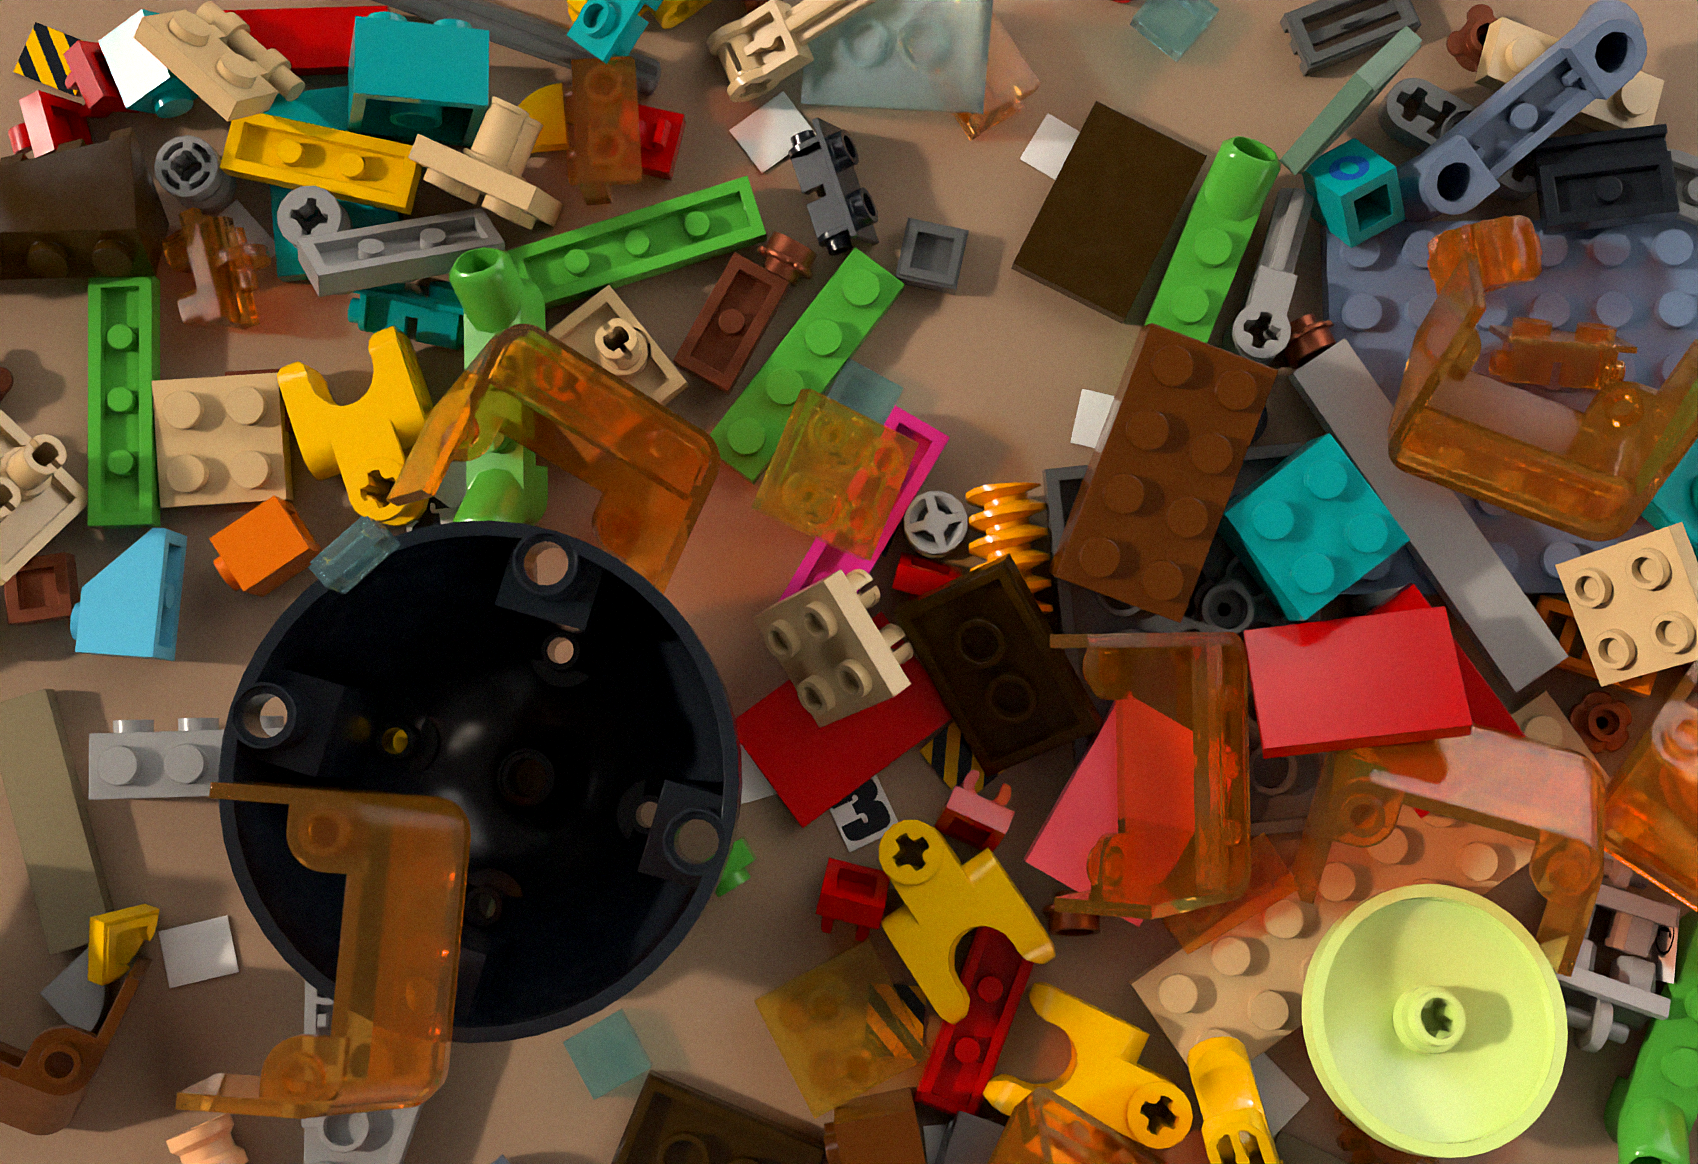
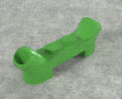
M1235 136L1222 142L1212 166L1195 196L1185 221V227L1144 326L1154 323L1199 341L1208 342L1264 202L1281 169V163L1272 148L1258 140L1243 136Z
M483 247L463 253L457 258L449 272V281L464 310L467 491L453 518V522L490 520L523 523L533 526L542 518L548 501V466H537L535 459L534 340L546 339L545 303L537 285L526 278H520L510 253L501 249Z
M1698 909L1691 910L1682 916L1679 921L1674 984L1665 982L1660 995L1671 999L1668 1018L1664 1020L1651 1018L1628 1079L1617 1075L1605 1105L1603 1116L1605 1129L1612 1141L1618 1144V1164H1690L1689 1135L1698 1114Z

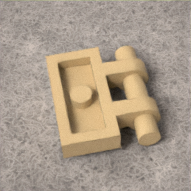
M213 1L203 3L198 8L196 15L185 9L144 16L141 18L133 37L227 122L268 112L278 93L288 102H291L300 96L305 87V83L290 70L291 62L275 48L267 50L250 35V26L234 12L225 13Z

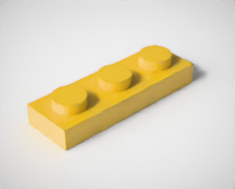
M260 113L231 121L220 169L228 176L293 190L301 186H317L326 189L339 200L411 215L423 166L408 158L412 145Z

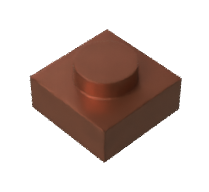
M61 552L34 556L4 584L8 625L25 626L71 618L75 604L80 602L74 554Z

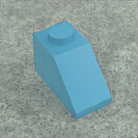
M152 528L82 587L80 602L75 604L70 618L71 635L76 640L75 652L108 657L175 661L187 545L186 535L166 528Z

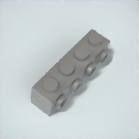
M260 716L262 728L271 737L275 736L284 727V716ZM179 718L178 731L154 732V720H113V733L89 734L88 800L219 796L218 771L224 730H219V718Z

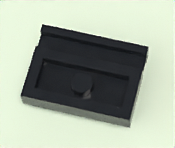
M1667 124L1551 137L1533 149L1531 156L1535 160L1536 173L1534 177L1543 235L1674 220L1680 212L1671 151L1667 150L1666 144Z

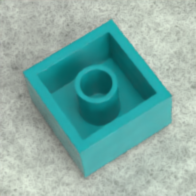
M384 11L371 13L368 17L355 16L348 68L347 132L380 139L415 142L417 135L420 134L440 144L472 147L488 108L489 30L474 29L470 23L459 19H441L434 24L408 22L400 14Z
M1330 433L1306 442L1230 500L1226 505L1217 528L1218 533L1285 621L1307 620L1411 540Z

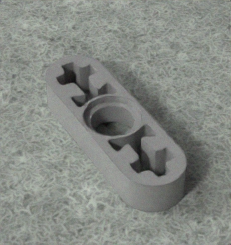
M1406 78L1396 83L1383 98L1378 110V119L1387 135L1421 154L1447 133L1451 127L1458 124L1475 110L1476 107L1424 79ZM1409 98L1419 103L1416 109L1418 115L1411 122L1401 117L1404 110L1402 105ZM1440 113L1446 115L1447 118L1436 129L1434 135H1429L1427 131L1435 124L1433 122ZM1531 152L1522 158L1527 162L1524 169L1527 176L1520 182L1515 181L1511 177L1514 169L1512 166L1497 179L1500 187L1493 194L1508 201H1521L1529 198L1536 192L1534 177L1536 167Z

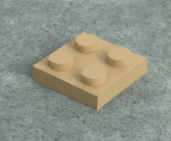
M278 373L152 381L160 508L265 502L274 495L286 501L294 500L290 435L286 431L285 403L278 384Z

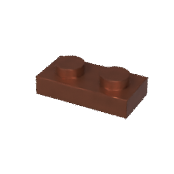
M734 252L674 357V365L730 395L788 293L790 282Z

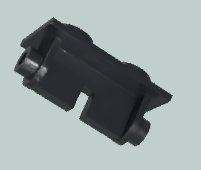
M818 117L812 119L817 136H815L813 130H806L793 135L790 139L793 147L788 153L803 194L808 195L824 187L826 196L806 204L819 246L827 247L829 255L836 256L853 248L851 238L872 245L878 244L879 240L873 225L878 222V212L869 192L864 187H860L854 166L859 163V157L852 138L844 129Z

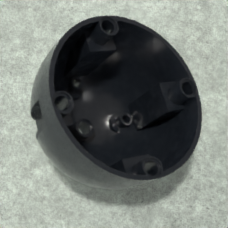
M490 520L451 522L423 527L390 537L354 554L330 569L304 590L281 614L266 634L242 675L230 706L222 738L218 771L220 820L223 840L234 878L251 914L264 935L283 959L311 986L336 1004L370 1022L403 1034L435 1041L459 1043L505 1042L538 1036L569 1026L603 1010L631 992L657 970L690 933L706 910L721 881L733 848L738 826L743 784L740 740L736 718L726 686L712 656L694 628L678 609L641 574L613 555L585 541L555 530L537 526ZM551 548L564 550L568 558V569L564 577L551 585H539L537 579V556L544 550ZM563 641H570L574 649L571 659L562 664L558 663L554 655L557 645ZM278 697L285 704L287 721L283 729L271 737L262 728L260 714L266 702L271 698ZM399 730H404L408 737V745L405 750L399 753L394 748L393 738ZM530 759L540 762L546 772V783L543 789L534 796H528L523 793L516 782V773L520 765ZM647 802L657 804L651 826L646 825L641 818V809ZM693 819L704 820L710 823L716 830L719 838L718 849L715 855L703 862L693 861L686 857L679 845L681 829L687 822ZM483 893L490 895L495 901L496 909L492 916H486L479 909L478 902ZM410 976H420L426 979L433 987L435 1005L431 1013H417L406 1004L403 992L404 985Z

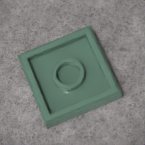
M1407 25L1355 72L1279 161L1295 176L1298 173L1302 174L1355 122L1421 48L1422 45L1420 43L1423 40Z

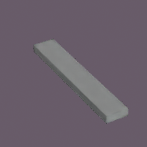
M1345 338L1289 375L1288 379L1325 432L1332 435L1411 539L1405 544L1406 548L1508 693L1518 692L1569 657Z

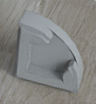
M88 947L46 986L40 994L68 1025L77 1026L96 1033L107 1017L109 1009L107 1008L109 984L101 986L87 980Z

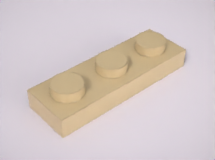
M1501 17L1489 24L1474 83L1498 91L1560 39ZM1639 71L1632 80L1607 100H1593L1570 120L1598 131L1651 126L1654 124L1664 80Z

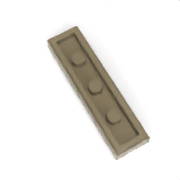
M45 688L0 702V772L49 955H55L88 945L90 917L113 912L114 908L55 690Z

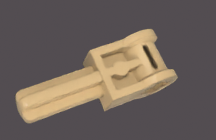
M769 0L743 18L717 29L709 36L706 45L712 55L719 57L730 82V85L727 87L730 100L733 102L749 101L775 88L781 80L814 61L808 46L809 42L871 5L876 0H803L792 8L790 4L783 1Z

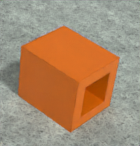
M275 495L209 538L220 555L213 562L224 581L234 591L242 588L244 592L264 597L326 556L293 504Z

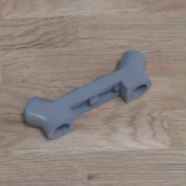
M1599 0L1590 5L1572 30L1424 152L1397 166L1396 169L1406 217L1403 221L1421 223L1443 213L1449 215L1463 214L1476 207L1500 187L1497 179L1593 100H1607L1632 80L1642 69L1647 56V41L1643 34L1644 28L1638 14L1626 3L1619 0Z

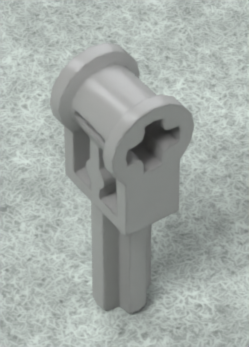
M1295 187L1281 188L1277 192L1255 273L1248 280L1239 314L1228 325L1222 336L1223 350L1267 365L1285 349L1291 333L1287 312L1298 275H1294V270L1314 203L1313 196L1306 193L1305 190ZM1251 326L1260 329L1259 339L1265 342L1261 348L1252 346L1253 335L1247 332Z

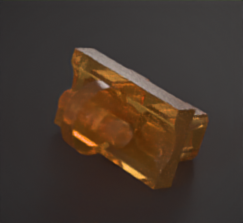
M194 207L179 213L181 229L162 241L166 261L174 271L186 274L193 272L197 288L180 294L177 300L182 322L187 326L198 328L223 325L244 330L260 324L252 292L259 289L255 271L261 270L271 263L268 247L264 244H248L244 228L235 227L233 218L227 216H206L201 213V209Z

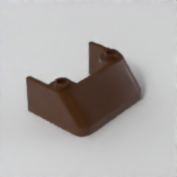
M142 955L139 956L129 972L98 1035L73 1025H57L39 1034L30 1045L28 1051L0 1041L1 1123L33 1135H50L62 1130L72 1121L152 962L151 959Z

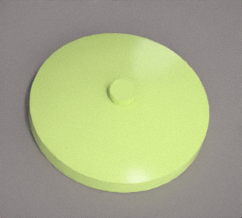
M1413 884L1394 888L1359 902L1346 911L1323 936L1313 954L1304 981L1302 995L1303 1034L1309 1058L1320 1083L1333 1103L1354 1125L1373 1139L1391 1148L1418 1156L1437 1158L1469 1157L1489 1152L1514 1140L1527 1130L1549 1104L1558 1086L1566 1058L1568 1028L1565 1002L1554 969L1535 938L1517 919L1494 902L1476 893L1448 885Z

